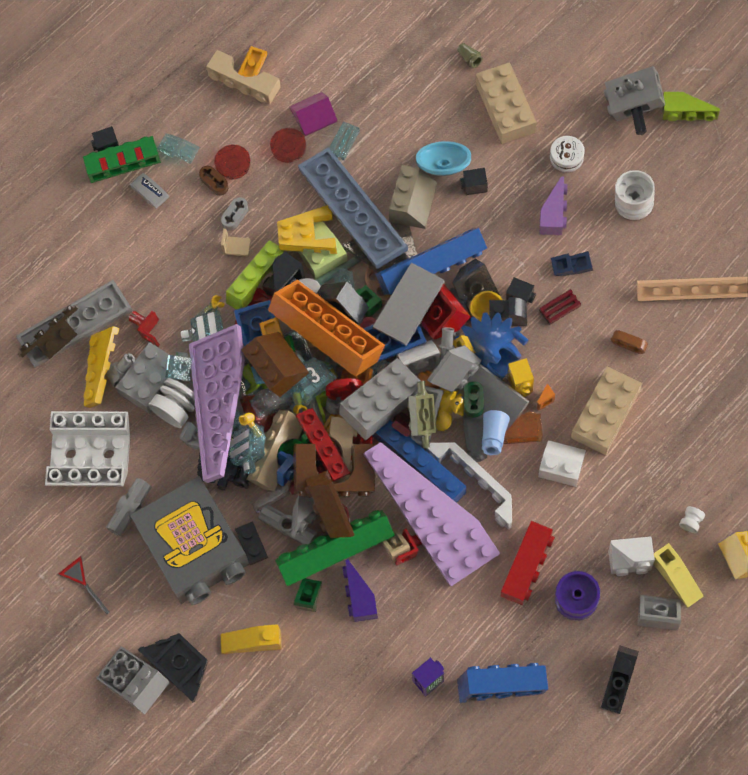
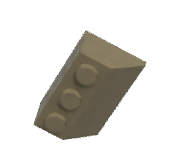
M401 165L389 207V222L425 229L437 182L420 168Z

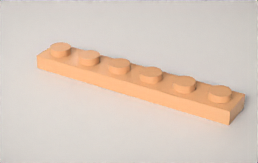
M748 277L637 281L638 301L748 297Z

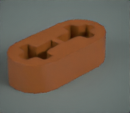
M615 330L611 338L613 344L638 354H644L648 346L645 340L620 330Z

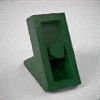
M308 578L302 579L293 605L297 609L316 612L322 581Z

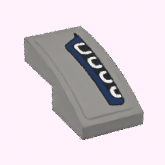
M144 173L130 184L134 191L143 196L145 201L156 209L169 198V195Z

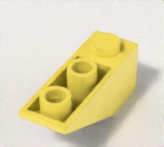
M669 543L654 553V566L687 608L704 597L682 559Z

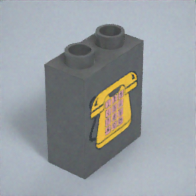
M200 476L130 515L180 604L189 601L190 605H196L211 595L209 588L222 580L225 585H230L245 576L246 571L244 567L250 565L247 556Z

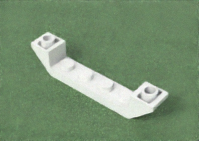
M455 442L430 443V448H425V451L439 463L449 454L456 464L460 463L467 475L470 477L474 476L481 488L484 490L488 489L492 493V497L496 502L503 503L495 510V521L501 527L505 526L508 530L512 527L511 494Z

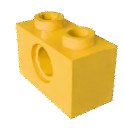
M527 358L508 363L507 378L511 388L523 397L529 396L533 393L534 377Z

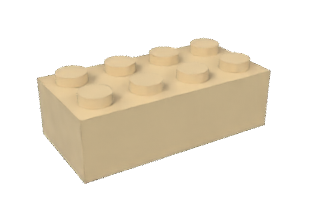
M510 62L477 73V89L501 144L536 133L537 122Z
M607 366L572 430L571 439L607 455L640 393L642 383Z

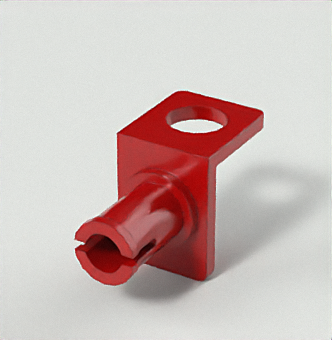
M133 311L132 314L135 317L130 314L129 321L139 326L137 331L144 340L159 347L160 344L157 339L149 334L159 321L156 313L151 311L147 317H144L138 312Z
M407 528L403 529L402 536L409 544L410 551L396 558V566L415 558L419 551L417 546L422 545L417 535H410Z

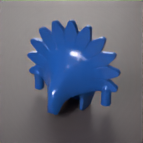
M485 312L481 322L477 318L472 317V328L465 325L461 328L465 336L470 340L476 352L474 354L482 360L480 364L502 380L508 374V363L518 361L521 358L520 352L511 341L515 338L524 346L529 340L520 333L521 327L511 328L512 318H507L502 322L501 314L496 313L491 320L488 313Z

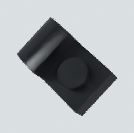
M509 297V300H489V317L491 320L496 313H500L502 321L512 318L511 327L527 326L526 301L515 297Z

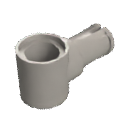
M130 353L125 354L120 362L110 364L106 375L114 388H116L130 366L135 362V357Z

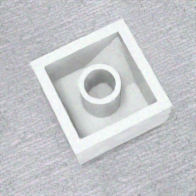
M651 537L611 540L608 554L611 574H616L617 576H626L630 572L646 574L652 569L655 559Z

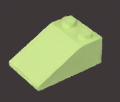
M323 221L314 222L315 240L335 237ZM336 237L337 254H330L328 250H321V253H315L314 249H304L303 252L297 251L315 280L348 261L347 253Z

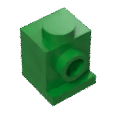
M365 285L363 288L356 290L358 295L369 306L365 313L366 317H372L382 308V299L368 286Z

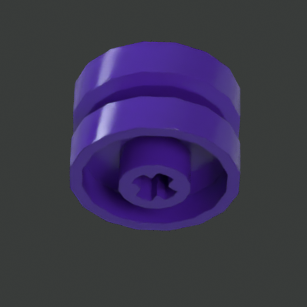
M573 571L565 574L559 580L556 587L555 604L557 610L564 617L577 621L587 619L595 612L600 600L598 582L592 575L583 571Z

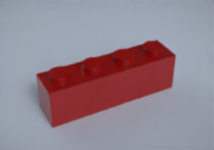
M534 521L530 522L505 580L500 597L522 606L525 600L529 601L533 591L530 589L532 582L536 583L540 572L537 570L540 565H544L548 556L545 554L547 547L551 548L555 537L552 536L553 529Z

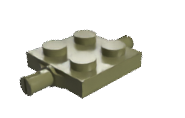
M418 381V393L415 396H409L408 410L410 411L409 428L412 436L419 435L421 437L422 448H430L429 436L432 433H436L434 394L426 393L425 381Z

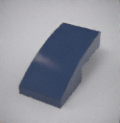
M589 251L571 256L567 253L551 258L555 276L575 275L593 271Z

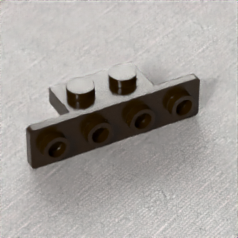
M77 305L67 306L62 311L63 315L60 318L55 317L52 319L45 331L41 329L33 336L35 339L30 344L26 342L19 348L21 351L18 353L19 357L23 358L37 346L48 359H51L78 335L66 319L76 312L79 307Z

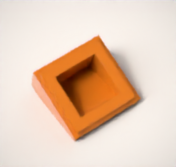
M546 384L537 401L538 410L545 408L555 400V393L548 384Z

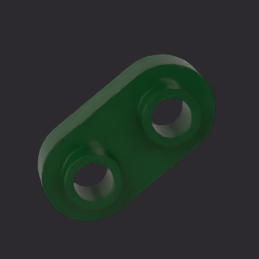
M476 381L469 382L464 387V410L466 415L472 418L479 417L484 412L483 386Z

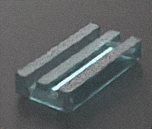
M346 122L342 123L329 147L337 158L346 159L360 132V128ZM345 128H348V130H347L345 136L343 137V139H342V141H341V143H340V145H339L337 151L334 150L335 147H336V145L338 144V142H339V140H340V138H341V136H342V134H343ZM352 130H354L353 133H352V135H351V137H350V139H349V141H348V143H347V145H346V147H345V149H344V151L341 153V151H342V149H343V147H344L346 141L348 140V138H349V136H350Z

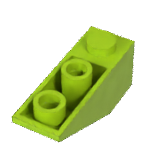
M663 92L665 106H662L663 120H718L720 108L684 92Z

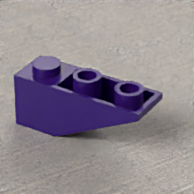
M346 559V566H342L344 578H348L349 585L345 586L346 596L351 597V604L348 605L349 617L353 616L354 622L378 619L374 593L351 562Z

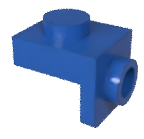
M280 451L278 453V464L281 467L277 470V483L284 486L288 480L291 481L294 477L293 456Z

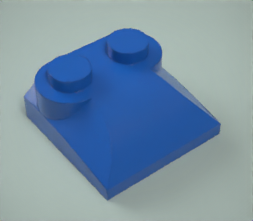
M270 300L234 310L237 324L241 327L244 347L255 337L262 336L259 323L275 318V315L268 311L271 303Z

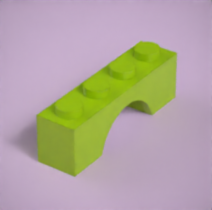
M269 240L227 289L226 304L236 310L247 307L263 278L269 273L273 274L275 258L278 255H282L285 250H280L279 245Z

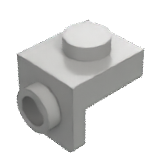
M187 422L179 438L188 447L200 450L198 428L192 423Z

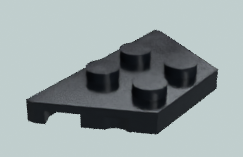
M180 633L138 649L192 703L196 701L208 660Z

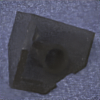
M476 258L461 267L452 282L459 298L472 301L477 294L483 291H492L500 295L486 265Z

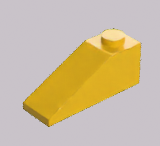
M278 624L255 626L221 634V654L281 650V630Z

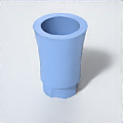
M490 410L483 414L482 450L490 456L501 453L506 429L510 421L509 416L502 411Z

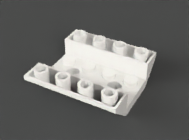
M51 411L50 431L53 437L50 466L46 467L45 486H124L128 474L130 447L128 412ZM75 450L76 455L73 458H67L66 454L68 451ZM112 450L114 455L112 458H105V452Z

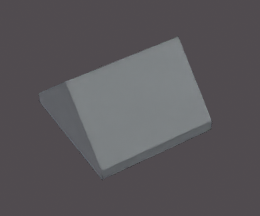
M640 595L637 626L678 631L681 624V600Z

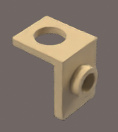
M223 229L221 241L223 255L248 257L250 238L228 237L227 229Z

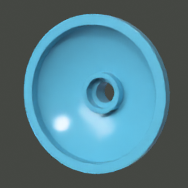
M450 141L428 144L416 154L418 167L429 174L447 176L461 172L471 162L470 150L460 143Z

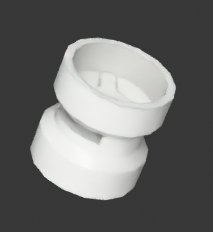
M688 506L685 511V518L681 519L679 526L688 532L697 533L700 527L699 523L703 521L705 513L695 507Z

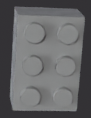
M149 342L117 384L116 389L120 396L151 414L152 410L148 404L156 394L164 396L160 388L165 386L164 382L167 378L176 380L183 370L181 362Z

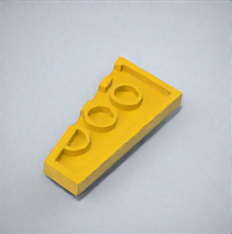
M112 326L91 335L87 359L88 369L85 377L86 388L83 396L85 407L92 408L101 404L107 381L104 379V375L110 368L111 362H108L110 351L114 352L115 344L112 342L114 335H118L119 328Z

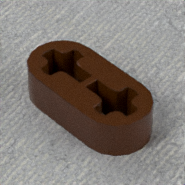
M209 165L203 166L200 169L199 176L201 181L212 192L219 196L228 192V182L217 170ZM211 173L212 179L209 176H205L204 174ZM216 182H217L219 185H222V184H223V188H220V187L217 188Z

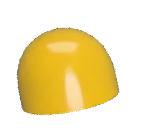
M483 291L477 294L470 303L472 316L481 322L483 313L486 312L489 315V300H502L497 293Z

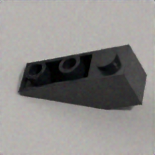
M619 645L601 708L618 714L621 713L639 651Z

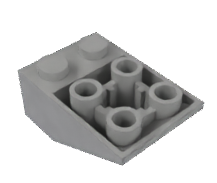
M122 646L96 677L101 683L143 714H146L170 683L159 671Z

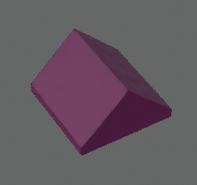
M323 92L289 106L305 136L338 122L329 97Z

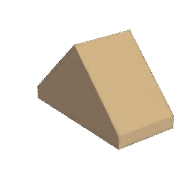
M397 528L393 529L394 537L382 542L393 564L398 556L410 551L409 544Z

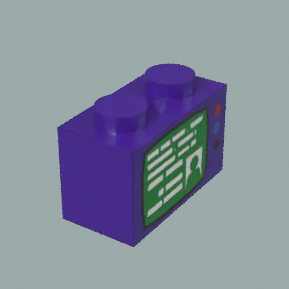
M430 657L412 672L414 684L425 697L444 682V667L438 660L434 662Z

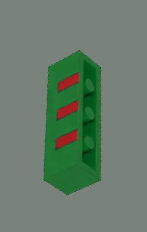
M153 136L142 137L137 141L125 142L120 146L108 147L103 151L91 152L83 156L91 183L161 163Z

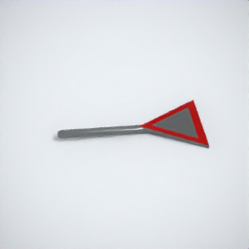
M82 556L58 573L62 577L82 584L103 611L109 614L108 609L86 583Z

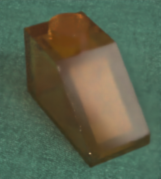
M526 412L520 415L506 431L503 444L542 442L541 413Z

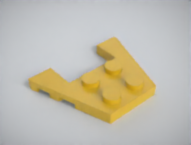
M326 205L277 221L280 250L303 252L304 249H314L315 253H321V250H328L330 254H337L335 237L315 240L314 222L333 220L332 211Z

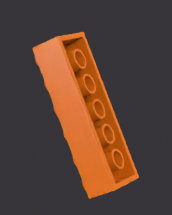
M299 280L278 290L273 295L268 311L355 377L378 362L385 345Z

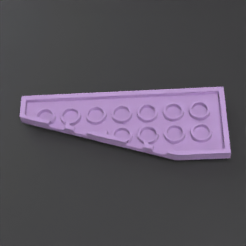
M238 324L189 344L203 481L206 483L222 478L225 474L245 362L244 353L241 350L243 348L242 332Z
M381 442L363 453L450 587L500 554L479 520Z

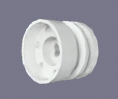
M634 170L623 173L617 179L615 184V208L621 216L630 220H639L646 217L652 211L655 193L652 178L645 172Z
M167 378L164 382L165 386L160 388L164 396L156 394L148 406L165 422L181 428L189 418L184 410L193 412L195 409L194 392L184 384Z

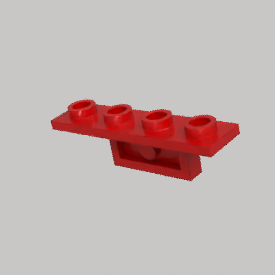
M310 408L296 414V418L310 443L315 444L316 453L326 471L328 470L332 481L349 475L350 471L314 409Z

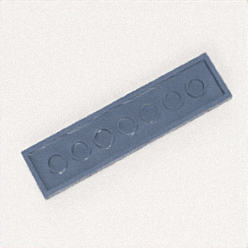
M329 147L298 165L299 171L376 269L408 251L407 244Z

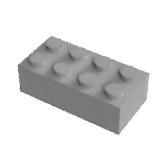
M397 358L341 402L339 414L366 440L408 406L409 396H415L418 393L417 382L421 380Z

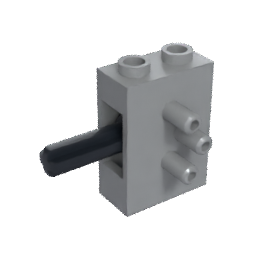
M654 66L605 82L606 89L604 90L606 100H609V105L607 106L609 115L613 116L616 121L633 117L636 134L644 135L647 130L643 113L665 106L659 74Z

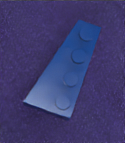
M530 663L525 667H519V664H510L506 668H500L499 665H491L487 669H480V666H471L457 679L460 703H466L468 698L476 697L477 701H484L493 695H496L498 699L511 697L512 693H515L516 697L544 694L549 690L546 666H539L538 663Z

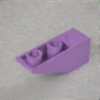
M564 177L559 179L541 208L540 234L562 235L563 228H566L567 217H563V211H567V200H563V196L567 195V184H564Z

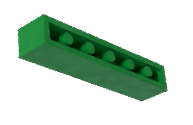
M375 510L370 512L365 518L353 520L350 523L355 535L353 537L330 538L329 534L326 536L322 535L309 544L298 546L296 550L290 553L285 552L275 559V562L286 585H292L394 537L395 534L383 510Z

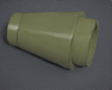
M465 43L459 45L457 51L466 64L472 68L478 67L483 60L481 53Z

